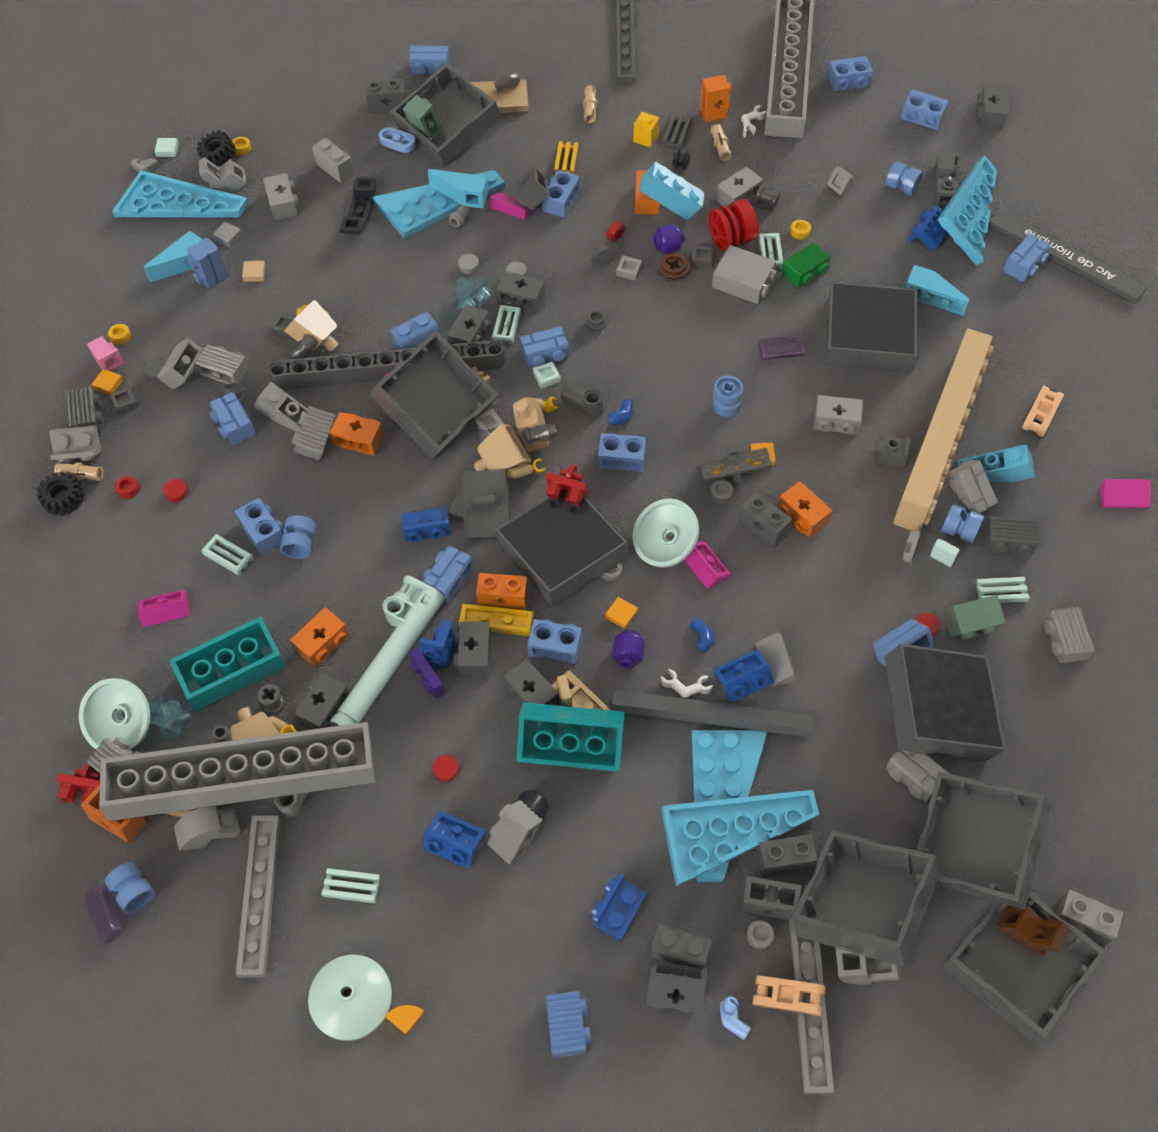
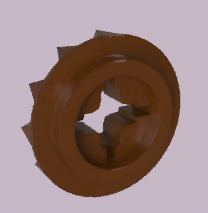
M668 253L659 259L657 269H659L660 275H664L666 279L673 278L675 281L676 278L683 279L685 275H689L691 264L689 259L683 254ZM678 264L677 268H674L672 270L670 269L671 267H674Z

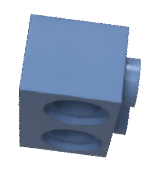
M867 56L830 61L827 77L833 92L869 87L873 70Z
M912 89L904 104L901 119L938 130L945 116L949 100Z
M557 170L554 177H551L549 180V195L542 201L543 212L565 218L580 192V176Z
M601 433L598 468L643 472L646 437Z
M257 498L234 511L240 525L260 555L281 544L284 527L279 519L276 521L273 519L274 513L268 503L264 505L260 498Z
M534 619L528 641V655L576 664L582 642V628L569 623L565 625L554 623L548 619ZM543 635L549 637L545 640L539 639V637ZM565 640L573 641L571 644L562 643Z

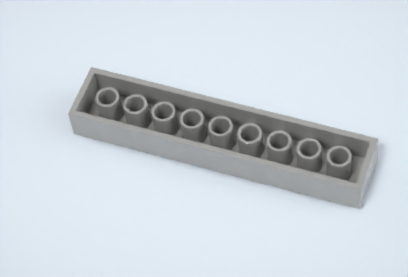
M776 0L764 135L803 138L807 111L814 0Z
M368 722L101 759L99 807L107 821L375 783Z

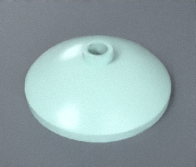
M677 499L658 500L646 507L639 515L633 529V544L639 557L646 563L660 568L671 567L682 562L692 552L698 540L699 523L696 514L687 504Z
M120 678L105 679L94 684L86 692L80 704L79 724L87 742L95 749L100 746L104 738L120 737L128 742L130 750L134 749L144 739L150 724V708L145 695L135 684ZM123 711L125 712V719L122 717Z
M362 955L341 956L327 963L315 976L308 996L310 1015L316 1026L331 1038L342 1041L361 1039L374 1032L385 1020V1015L389 1012L391 1006L392 989L384 969L374 960ZM345 989H352L349 997L342 996Z

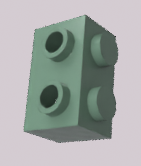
M415 95L403 108L409 123L427 139L432 137L435 140L443 132L434 107L426 98L422 99Z
M998 595L943 609L951 637L960 635L961 639L976 636L975 631L980 629L985 634L998 630L997 625L1006 623Z

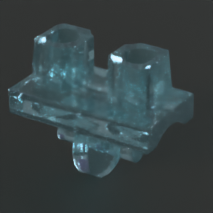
M483 276L474 282L472 278L468 280L463 277L456 280L458 286L454 288L457 295L454 297L455 302L452 306L455 309L459 307L462 309L465 304L476 307L475 302L472 300L475 296L481 303L489 300L491 293L486 287L487 279Z
M157 696L148 701L150 724L159 726L161 734L166 738L172 739L177 737L182 729L181 721L192 719L191 712L182 710L180 702L177 700L166 702L165 697Z

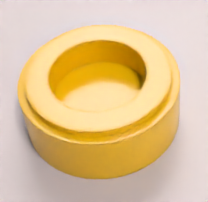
M237 137L232 140L236 147V155H246L251 151L252 147L248 138Z
M796 220L791 224L790 234L793 238L804 240L810 236L811 225L809 222Z
M116 324L108 331V336L115 345L127 343L132 336L128 326L125 324Z

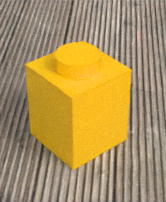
M641 112L634 123L633 142L651 148L659 136L660 117Z

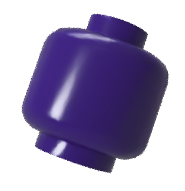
M671 224L659 227L656 230V234L653 235V241L656 250L666 254L680 250L682 242L685 241V236L682 229L679 230L677 225Z
M622 631L621 634L614 638L612 658L623 668H633L644 659L645 640L636 631Z

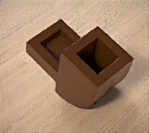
M1008 905L997 924V927L1013 942L1030 952L1042 956L1045 955L1046 951L1059 952L1070 930L1064 922L1041 919L1027 905L1025 910Z

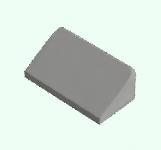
M775 633L756 642L755 647L769 664L774 683L768 687L792 683L794 672L781 633Z

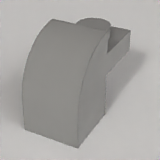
M205 157L198 161L199 175L203 180L209 182V188L234 193L246 185L245 170L231 159L220 168Z
M215 806L191 811L184 815L174 826L179 851L204 849L212 839L237 837L241 833L235 809L216 810Z
M836 948L838 976L842 982L870 985L872 982L899 980L897 965Z

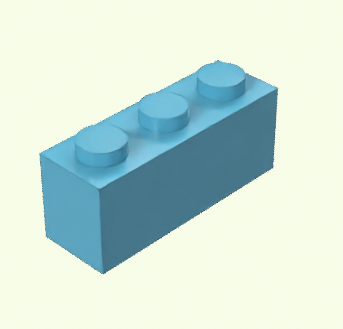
M655 162L641 176L639 191L687 221L702 208L704 192L685 181L682 177L677 176L665 166Z

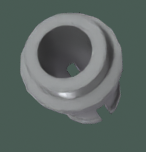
M460 204L457 210L450 214V224L454 227L462 226L465 218L472 211L471 207Z

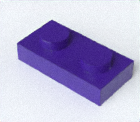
M416 647L409 653L412 661L409 664L416 675L420 673L424 680L421 683L427 693L432 692L436 699L444 696L443 684L420 649Z

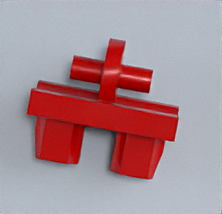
M573 464L570 465L568 470L561 468L560 475L547 472L545 477L548 482L546 489L548 497L559 499L562 489L569 491L566 498L567 502L577 506L580 505L584 496H589L591 490L587 489L586 483L580 482L583 480L584 475L577 473L578 468Z
M88 763L84 765L83 769H75L74 776L59 773L56 779L61 785L58 798L63 802L74 803L78 792L84 793L81 800L83 803L96 787L100 785V773L96 772Z

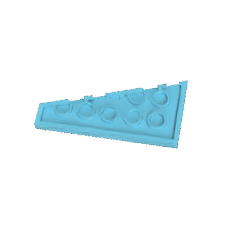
M985 155L976 162L937 219L941 227L951 235L954 242L963 249L976 266L983 262L984 256L981 255V252L985 249L986 242L983 240L984 235L988 232L991 213L989 204L993 200L991 189L995 187L997 169Z
M495 170L473 174L487 176L489 190L487 196L505 188V181ZM430 184L373 197L374 204L404 239L450 216L460 206V203L430 187Z
M140 171L112 213L114 217H240L249 203L246 197Z
M692 730L694 802L748 797L767 732L758 730ZM729 861L696 877L697 882H723Z
M813 790L663 806L661 812L676 887L758 847L759 842L771 841L817 818L819 811Z

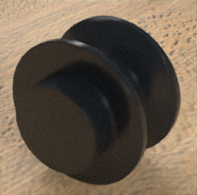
M680 149L673 153L672 164H675V169L679 165L683 166L684 170L689 167L691 159L689 150L685 154L681 153Z

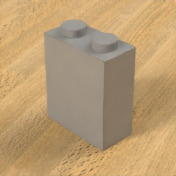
M730 245L713 273L712 288L758 304L762 297H766L769 283L775 281L777 271L775 270L776 261Z

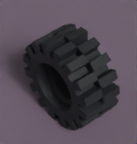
M213 130L210 135L206 133L207 137H202V142L197 144L199 147L196 150L201 159L205 157L217 167L229 161V158L233 159V154L236 153L234 143L221 130H217V132Z
M60 472L59 476L57 473H52V478L46 476V482L41 480L39 483L41 487H37L38 493H36L44 509L54 516H57L58 513L60 516H65L64 512L66 511L68 514H71L72 508L77 510L79 508L77 503L82 504L83 500L81 498H84V494L76 478L72 477L69 473L65 475L64 472ZM68 490L63 497L53 499V496L58 491Z

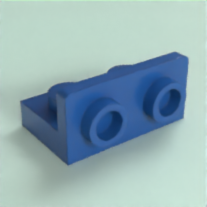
M937 205L930 210H924L919 216L920 222H917L910 230L912 234L908 240L912 242L919 238L932 251L936 249L947 233L937 220L943 210Z
M447 507L401 514L405 542H418L422 539L442 538L451 535Z
M442 619L440 628L436 627L433 640L421 638L422 654L432 668L440 669L442 667L449 669L456 647L452 621Z
M758 649L713 669L730 703L774 683L769 664Z
M439 811L425 830L423 849L448 859L455 864L470 868L474 854L485 838L486 830Z
M619 873L616 879L611 878L604 890L607 895L603 902L598 901L591 916H593V926L622 942L645 901L647 892L624 880V875Z

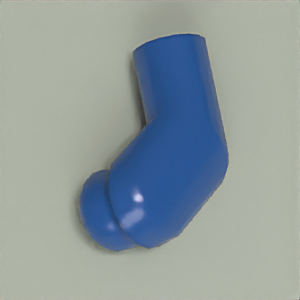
M629 399L623 400L622 408L608 415V422L611 425H620L628 422L631 419L633 401Z
M696 617L690 623V627L700 634L701 639L697 642V646L703 651H708L709 647L714 644L713 630Z

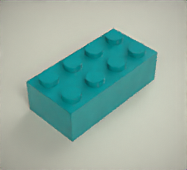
M261 616L169 660L181 688L195 712L286 668L282 656Z
M523 702L519 714L517 762L619 772L625 712Z

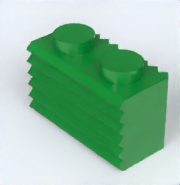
M812 242L793 256H790V258H787V260H784L781 274L793 283L796 288L804 284L809 285L814 277L819 274L824 275L828 271L831 256Z

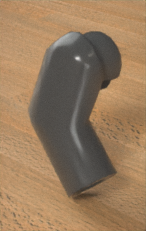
M512 72L509 76L494 82L497 92L507 87H516L520 83V77L517 73Z

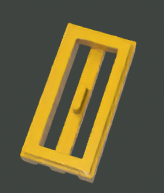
M559 141L554 174L560 168L563 150H565L561 171L574 174L578 143L574 142V145H571V142H567L564 145L563 141ZM573 151L570 170H567L569 152Z

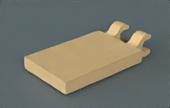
M520 80L516 87H507L498 92L494 85L496 81L470 82V84L481 89L497 103L500 113L529 112L526 80Z

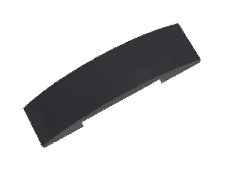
M356 177L352 189L353 199L348 215L343 217L340 233L362 234L364 232L373 207L376 178Z

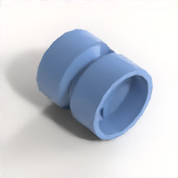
M896 161L889 171L885 185L895 190L901 188L902 193L913 196L922 180L923 171L914 167L908 169L907 164Z
M723 376L715 382L712 408L715 413L722 417L734 416L740 410L743 384L738 378Z
M953 503L941 531L951 536L958 534L961 540L972 544L984 519V515L974 511L967 513L966 508Z
M299 515L287 517L280 551L284 555L295 559L309 557L316 528L315 522Z
M127 862L118 866L107 875L104 882L110 893L116 897V902L125 914L141 910L155 896V891L149 882L143 879L142 872L135 862Z

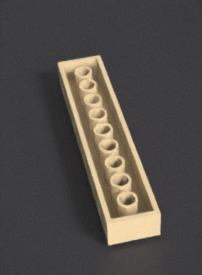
M967 328L893 522L894 525L919 532L923 525L928 526L964 425L969 416V408L972 407L977 392L974 391H978L983 377L981 375H984L988 360L985 358H990L994 346L990 345L993 336Z

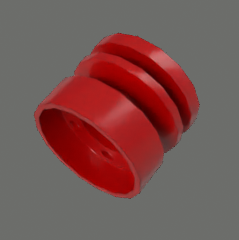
M741 199L729 203L728 207L726 205L710 210L708 213V225L712 239L721 251H727L730 245L737 247L739 243L743 245L757 240L759 224L756 213L748 200Z

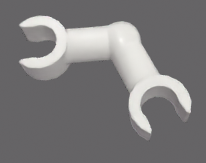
M761 105L756 106L754 111L741 117L744 126L743 136L745 138L747 131L752 132L753 137L755 136L756 127L750 121L765 118L766 111L760 112Z
M669 669L668 675L673 679L666 680L661 676L660 680L664 687H672L682 698H688L699 692L709 694L713 690V685L708 687L701 685L708 681V676L706 675L701 676L697 683L686 687L677 679L676 672Z

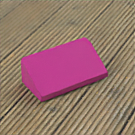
M499 192L489 198L490 208L526 220L531 212L527 206L523 207L517 198Z
M1105 479L1099 488L1103 508H1150L1151 482L1149 479Z
M705 541L697 542L689 556L684 559L707 589L716 586L732 575Z
M180 590L139 600L137 613L142 626L147 627L189 616L190 609L187 591Z

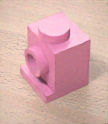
M103 336L87 344L94 359L102 369L112 371L125 364L118 349L115 348L112 342L107 343Z

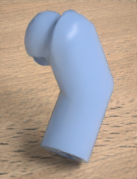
M731 996L726 997L721 1002L719 1008L722 1024L744 1040L751 1027L739 1020L737 1010L739 1004L737 999Z

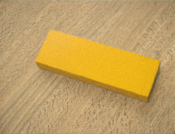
M462 604L458 625L460 629V622H489L491 632L530 636L534 611Z

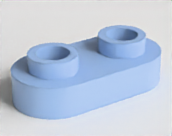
M391 127L384 128L379 132L380 143L385 147L403 153H409L416 147L415 137L410 133Z

